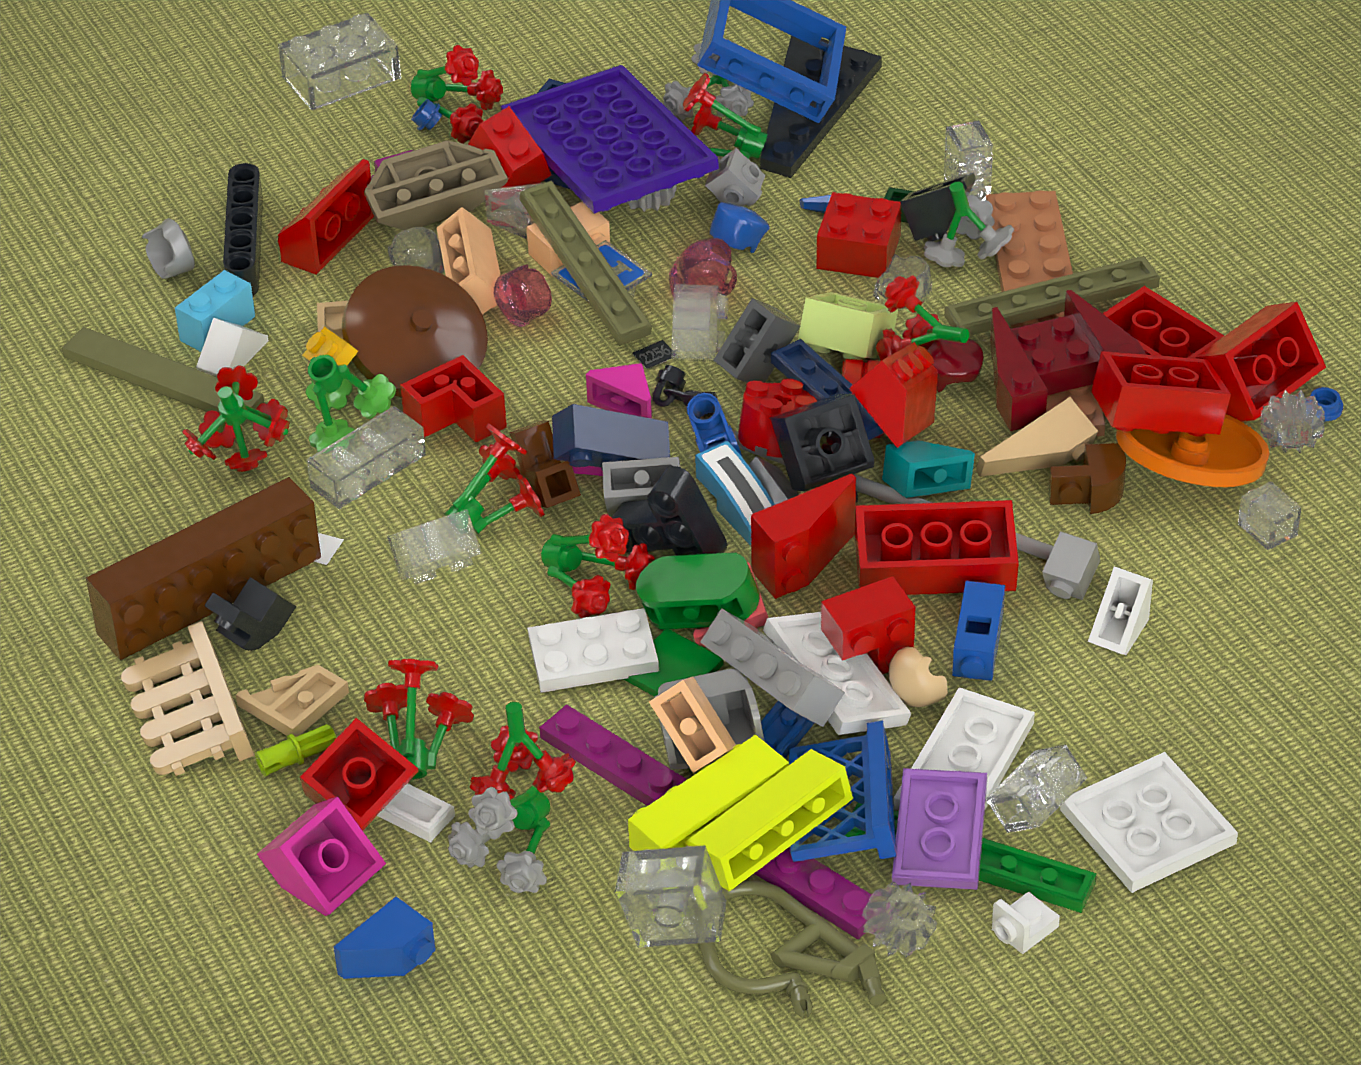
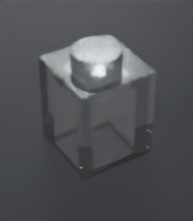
M1270 481L1256 489L1249 490L1241 496L1238 525L1265 549L1270 550L1298 536L1302 507Z

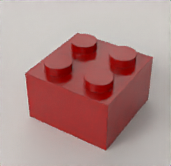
M832 192L817 233L816 269L886 279L901 236V203L884 198H870L849 193Z

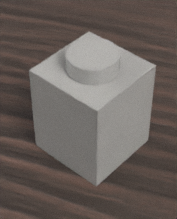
M1060 531L1042 571L1046 588L1052 594L1063 599L1074 597L1083 600L1100 563L1097 543Z

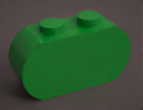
M736 552L663 556L645 567L636 582V591L648 618L660 630L666 628L710 627L721 608L744 621L755 611L760 600V592L747 561Z

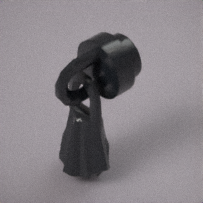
M666 365L664 370H659L655 379L657 385L653 392V401L660 407L669 406L675 399L682 401L685 406H688L689 401L701 393L712 394L717 399L718 397L715 392H698L693 390L682 392L686 384L684 380L686 374L681 369L671 365ZM662 390L668 396L666 400L660 399ZM707 413L702 417H711L714 413Z

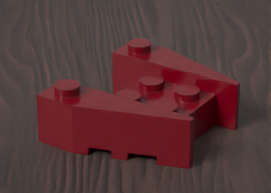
M1072 290L1066 291L1064 317L1010 329L998 307L992 308L990 344L994 368L996 408L1010 432L1024 428L1045 414L1047 395L1092 385L1101 351L1147 355L1138 340Z

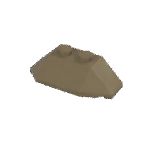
M447 140L383 160L370 184L366 187L364 195L377 223L410 231L448 219L461 207L468 212L473 211L505 185L508 178L494 150H481L471 145Z

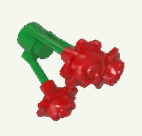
M455 45L453 51L446 53L447 63L445 66L430 70H418L417 75L414 76L411 82V93L418 100V106L427 99L433 103L438 101L445 95L446 91L468 92V95L476 96L477 101L480 102L481 109L476 108L475 104L470 103L466 107H459L454 112L442 106L438 110L439 113L450 119L452 126L451 137L458 139L459 143L464 144L466 141L471 140L479 124L483 122V110L492 109L494 103L501 100L503 86L501 80L495 78L493 70L482 71L478 82H472V80L478 78L479 60L473 54L471 48L464 49L460 45ZM447 73L451 75L453 83H462L463 85L446 84L438 75Z
M603 514L600 517V521L592 523L590 535L561 536L552 534L551 538L546 541L542 548V562L544 566L549 568L547 575L559 579L572 589L573 605L571 611L578 614L581 619L591 615L598 616L606 611L607 605L610 602L609 589L611 584L604 580L601 575H596L591 579L575 581L564 572L577 569L582 560L614 566L617 571L625 572V579L628 581L629 589L635 590L640 573L651 562L655 561V557L648 553L647 545L644 543L634 545L628 557L621 556L626 553L629 532L624 528L621 518H612L608 514ZM576 544H589L591 547L596 548L595 554L581 551Z

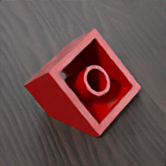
M510 106L480 123L468 145L481 150H494L508 178L505 185L485 200L492 211L519 196L520 191L531 188L552 175L542 150Z
M355 718L300 776V781L304 794L315 804L338 797L363 831L419 770L364 723Z

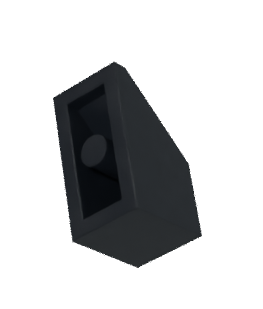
M974 172L910 192L900 201L915 241L927 238L928 241L933 242L942 239L944 234H948L947 231L950 228L956 211L949 187L954 182L963 183L968 197L976 180Z

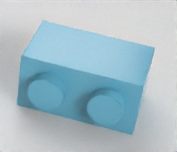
M223 270L177 305L175 313L180 341L202 352L213 318L241 326L255 317L251 283Z

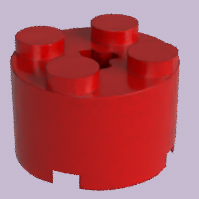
M783 379L781 383L749 381L743 394L737 434L739 442L751 451L755 452V447L758 446L767 449L766 456L782 458L770 418L817 402L816 398L803 390V383L795 379Z

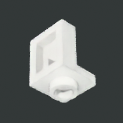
M1027 892L1011 905L1002 899L993 904L992 930L1002 942L1012 945L1020 953L1024 954L1059 927L1060 916L1030 892Z

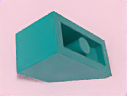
M919 440L906 442L898 448L894 444L886 445L882 480L905 498L970 489L975 453L969 450Z

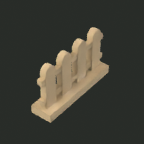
M203 621L188 626L192 642L183 645L182 641L172 644L174 649L148 660H145L143 656L134 659L135 665L126 668L121 674V680L128 691L145 690V692L136 695L131 700L130 706L134 715L139 719H146L152 716L155 718L146 722L141 727L140 734L147 746L155 747L164 744L163 748L156 750L150 757V763L154 771L159 775L174 772L175 776L185 773L184 767L211 756L215 760L225 757L223 751L234 748L239 762L255 756ZM202 665V669L193 672V668ZM183 673L182 677L157 687L154 686L156 683ZM212 692L213 696L203 699L204 695ZM193 700V704L170 712L166 715L164 714V711H167L169 709H172L174 707H177L181 704ZM220 720L223 721L222 724L217 725L215 727L213 726V723L218 722ZM200 728H203L204 730L183 740L174 742V739L186 735L190 732H193Z

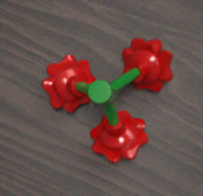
M912 275L906 279L898 276L886 287L884 296L887 298L884 306L888 308L890 313H893L896 309L906 307L910 312H917L918 314L916 317L905 321L906 328L908 329L902 333L903 339L896 335L892 328L883 330V338L878 341L875 348L880 360H884L913 342L918 347L922 346L928 351V348L936 339L966 343L969 340L970 333L966 328L942 325L939 322L938 315L927 312L921 306L922 301L916 297L917 288L920 284L916 277Z
M519 702L508 703L505 708L508 726H502L499 736L491 741V748L496 751L493 759L498 765L493 766L490 775L482 777L473 776L470 780V789L475 792V795L483 794L487 788L493 787L498 793L507 792L509 798L512 799L515 797L516 791L510 789L506 782L509 771L516 772L519 766L524 770H528L533 760L539 767V771L532 785L541 793L547 790L552 793H561L574 779L572 768L576 761L571 758L569 753L561 757L552 758L546 750L541 751L540 747L535 744L538 741V735L525 729L522 705Z

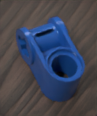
M708 393L694 396L688 403L687 414L695 432V440L700 453L728 441L742 456L730 425L728 426L718 399ZM714 413L709 419L700 420L703 415Z

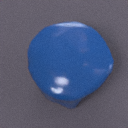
M721 202L717 206L709 232L720 243L738 250L750 247V252L754 253L760 240L770 229V226L766 220L753 210Z

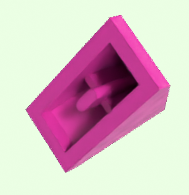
M642 363L590 370L586 374L588 403L604 410L652 418L651 395Z

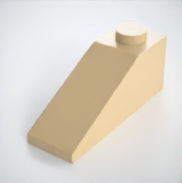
M1069 397L980 456L976 472L982 477L1049 468L1051 466H1063L1072 459L1078 462L1084 459L1085 444L1094 443L1098 430L1073 399Z

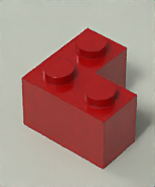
M464 355L400 385L404 419L423 438L454 423L474 442L492 435V432L486 427L488 423L499 431L507 428L504 393Z
M892 576L821 601V631L842 661L867 653L880 672L885 674L889 672V663L898 650L905 647L914 648L916 607Z

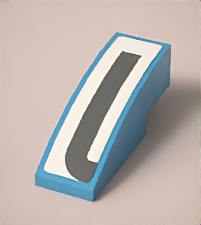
M725 441L695 455L696 478L716 498L717 511L751 546V514L773 506L774 502L742 456L728 441Z

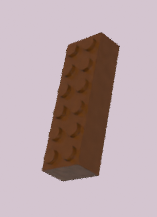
M287 477L86 577L97 635L121 661L213 614V611L205 607L212 593L234 603L250 577L262 585L268 586L320 559L321 552L314 501L290 477Z

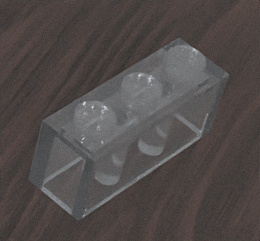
M397 407L389 408L308 458L307 466L310 487L335 507L341 509L426 455L423 426Z

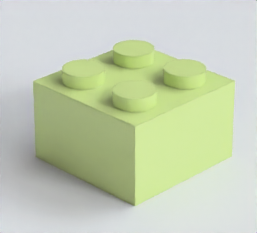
M833 292L807 297L805 299L798 340L802 339L805 343H808L809 347L815 352L830 353L831 349L844 352L843 358L861 359L865 361V358H877L878 352L875 347L878 341L883 338V330L891 328L893 331L895 330L898 309L890 313L883 304Z

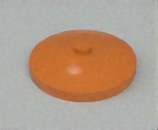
M1225 415L1220 435L1206 434L1205 436L1197 437L1186 432L1170 431L1168 434H1159L1147 429H1134L1128 432L1117 429L1116 432L1119 446L1134 461L1163 476L1195 485L1235 487L1252 483L1264 474L1269 458V448L1265 440L1251 427L1229 415Z

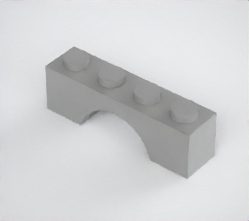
M722 608L700 641V643L789 709L824 727L845 693L822 675L773 644L774 641L754 626Z

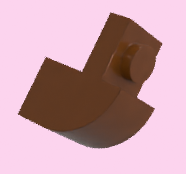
M542 420L509 432L511 440L528 451L526 455L515 451L519 466L516 468L520 471L523 478L525 477L530 483L532 490L541 502V507L549 508L581 496L573 467L567 461L554 459L553 434L549 421Z
M1085 444L1084 465L1051 466L1048 493L1050 505L1088 504L1090 514L1101 513L1117 505L1124 493L1126 455L1119 444Z

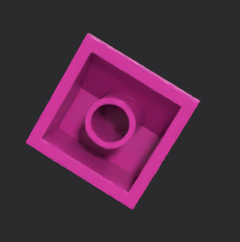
M338 797L314 804L257 854L281 888L324 916L330 915L386 865L384 859Z

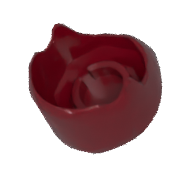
M936 339L928 348V352L934 359L933 365L938 370V393L942 392L947 385L952 383L972 382L980 374L984 356L982 348L975 341L969 339L966 343Z

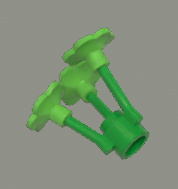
M320 355L313 357L308 366V374L312 383L306 388V395L309 400L314 401L317 410L321 411L323 421L316 426V431L309 436L310 445L316 447L318 454L326 456L333 452H346L349 449V443L356 439L355 429L349 427L346 420H335L331 418L330 414L331 408L339 410L346 406L347 396L353 390L352 384L358 388V394L353 403L354 407L360 410L362 416L367 419L373 418L377 413L383 414L389 410L391 406L390 399L396 394V387L383 374L376 375L372 380L366 379L361 381L350 372L347 365L338 366L335 359L331 356Z

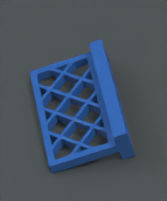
M883 720L867 723V735L789 748V765L812 749L845 766L848 778L852 775L861 778L850 787L853 800L790 846L793 862L877 848L880 859L897 857L891 751ZM862 751L851 761L842 758L847 753ZM853 801L863 804L853 813L844 809ZM833 817L842 821L832 830L824 826ZM854 827L866 832L864 835L844 836ZM813 834L821 837L817 843L801 845Z

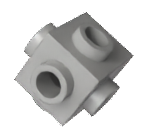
M735 148L718 160L719 169L709 173L705 186L720 202L741 207L745 205L751 206L762 194L760 189L765 174L755 163L751 162Z

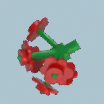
M241 365L235 366L234 369L223 367L218 371V382L215 385V390L220 398L218 404L219 412L211 410L205 413L204 422L198 428L201 434L199 438L190 430L184 429L182 433L188 438L184 444L189 449L190 454H195L199 458L206 455L215 460L217 456L209 448L216 449L221 445L225 448H231L234 444V439H236L240 452H236L231 458L224 461L225 465L229 466L230 469H237L239 472L249 471L258 467V461L266 458L268 455L267 451H261L259 448L247 450L240 424L245 422L246 419L252 421L253 430L258 432L261 440L265 441L264 445L272 447L276 440L281 442L285 435L288 434L290 421L285 420L288 410L285 406L280 405L276 399L269 400L268 404L261 403L256 409L245 405L243 400H250L253 397V390L258 385L257 377L252 373H246V368Z

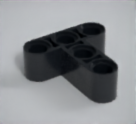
M678 466L667 467L647 495V500L621 503L612 518H621L624 528L629 532L626 553L632 552L634 545H640L641 543L647 545V551L672 549L676 556L725 553L727 550V540L696 481L688 471Z

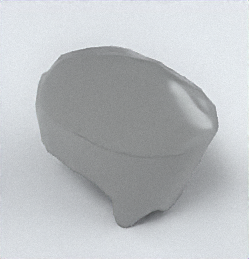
M167 218L159 226L142 235L143 239H148L145 250L155 272L162 279L171 278L194 269L195 260L188 238L174 220Z

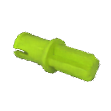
M326 724L297 737L293 734L287 735V740L269 748L256 751L257 765L263 776H267L295 763L302 765L304 764V758L326 750L336 739V734L333 728Z

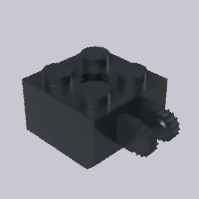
M837 394L770 418L791 487L794 491L805 492L851 473L856 474L874 467V457L854 394ZM822 436H825L827 442L822 444L821 449L820 439ZM856 491V503H857L859 499H858V494H857V491Z

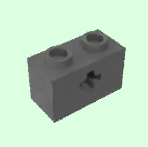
M752 298L713 361L738 380L746 383L749 381L765 383L775 368L771 363V352L789 345L801 326L778 308Z

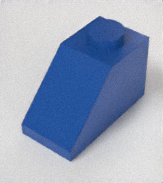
M398 897L393 898L334 946L337 974L343 979L405 976L417 965L425 963L435 951L433 923Z

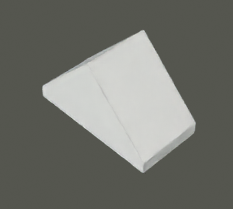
M213 318L196 366L197 370L217 377L218 371L223 367L232 369L238 365L244 367L269 341L268 335L238 324Z
M1114 566L1088 642L1127 655L1149 620L1153 580Z

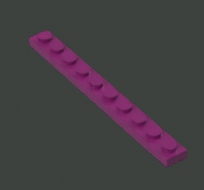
M567 704L539 727L542 740L564 754L569 753L575 761L646 806L664 796L670 788L679 786L687 780ZM790 847L754 873L766 882L780 887L801 904L858 940L885 915V903L819 861L808 859L793 862Z

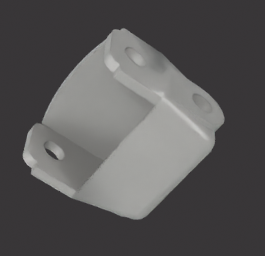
M726 669L694 676L736 745L742 744L754 735H757L764 741L757 702L746 676H743L737 669ZM684 679L662 684L658 689L657 696ZM659 719L670 769L690 768Z

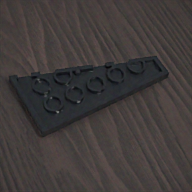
M791 36L784 67L819 83L825 51ZM821 39V41L827 44L829 43L828 40ZM843 46L835 100L820 123L774 102L767 129V139L760 157V169L792 178L881 69L882 56L868 53L865 50ZM812 100L810 106L815 108L816 102Z

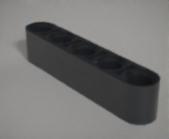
M241 163L233 166L228 172L223 265L224 270L251 283L252 295L254 296L259 290L263 195L259 168L251 163Z

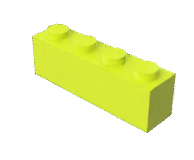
M754 735L742 744L735 745L727 754L712 764L702 767L697 774L679 786L670 788L658 800L647 807L637 810L628 819L629 847L659 874L665 875L692 856L687 841L690 837L789 766V762L757 735Z
M810 749L687 840L696 872L728 891L734 889L853 800L845 766Z

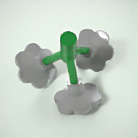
M952 183L949 189L956 211L948 234L943 235L942 241L926 242L924 245V256L929 260L936 261L938 265L943 267H951L952 265L962 267L965 263V253L955 247L957 241L955 237L956 232L960 235L967 234L972 240H977L981 237L985 240L979 247L980 251L977 255L982 260L987 256L992 257L1002 246L1007 244L1012 238L1011 233L1014 231V228L1011 225H1007L995 231L992 228L995 223L994 218L991 216L993 212L992 204L987 200L980 201L975 195L967 197L963 183Z

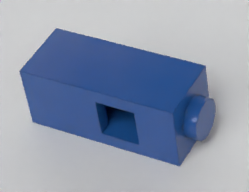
M972 581L965 582L954 643L952 676L993 680L1004 614L1005 585Z

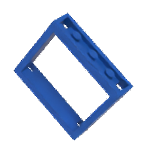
M711 0L697 66L820 123L835 100L847 27L792 0ZM729 6L825 51L820 82L817 83L723 38ZM823 37L828 39L829 43L827 44L821 41V38ZM712 53H714L719 57L717 61L709 58V56H711ZM812 100L816 102L815 108L810 106Z

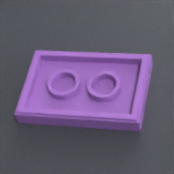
M903 768L896 833L897 857H894L892 871L893 885L978 890L988 782L987 773Z

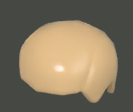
M905 647L898 650L889 663V680L893 691L905 705L911 707H925L944 700L948 694L945 676L932 675L929 671V664L932 658L923 657L913 647Z

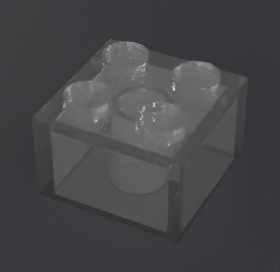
M706 845L622 852L615 893L638 948L721 942L727 901Z

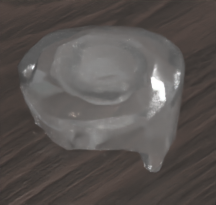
M414 227L403 230L393 238L392 245L388 246V254L392 266H419L441 274L444 271L439 239L436 233L428 228Z
M897 254L893 255L889 267L880 275L875 284L873 297L885 304L887 298L884 296L888 284L893 282L898 276L907 279L914 275L916 280L920 282L916 297L924 303L931 297L933 288L930 266L919 256L901 258Z

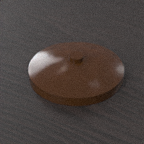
M411 265L392 266L369 275L355 288L345 307L342 318L343 340L358 350L352 359L356 368L362 375L371 380L378 374L385 375L389 382L396 387V394L394 396L402 398L401 384L461 355H464L479 369L487 351L488 336L486 324L473 298L454 280L424 267Z

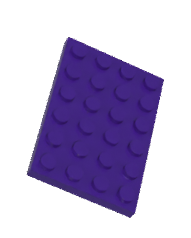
M623 65L501 106V111L510 106L542 150L548 166L594 214L608 211L614 206L631 200L641 199L643 196L653 192L672 188L681 182L700 178L707 173L719 169L718 157Z

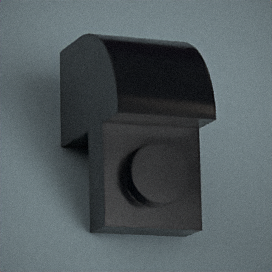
M251 577L233 604L215 593H212L205 604V607L217 614L214 622L219 626L216 631L248 651L260 649L277 636L297 607Z

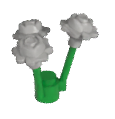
M534 786L529 787L524 793L512 799L509 798L507 792L498 793L493 787L487 788L483 794L474 795L472 797L474 807L469 810L468 815L475 822L476 829L474 830L468 822L462 824L459 822L453 823L451 825L452 833L448 835V851L450 855L456 858L457 863L460 865L466 864L470 868L475 865L483 867L485 865V856L489 854L485 843L490 838L498 839L503 832H510L514 830V827L521 830L534 829L526 851L520 854L507 852L504 855V860L497 862V868L501 873L500 882L509 886L511 891L516 893L526 891L536 893L540 888L539 885H544L547 881V877L543 873L544 864L542 861L536 860L535 856L543 833L550 827V822L546 818L551 809L547 796L543 792H539Z

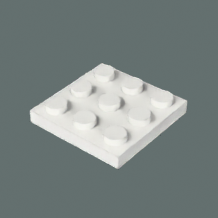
M1165 752L1062 798L1060 803V811L1131 893L1237 844L1238 832Z

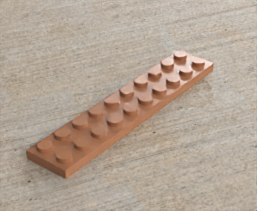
M1039 190L1021 193L1003 192L999 194H986L985 200L989 201L993 206L991 216L994 218L995 223L992 228L995 231L1007 225H1011L1014 228V231L1011 233V240L995 254L1002 292L1073 274L1056 191ZM1064 312L1017 323L1009 327L1013 329L1064 317ZM1093 384L1047 395L1046 412L1071 397L1098 430L1097 436L1105 435L1103 412L1091 392Z

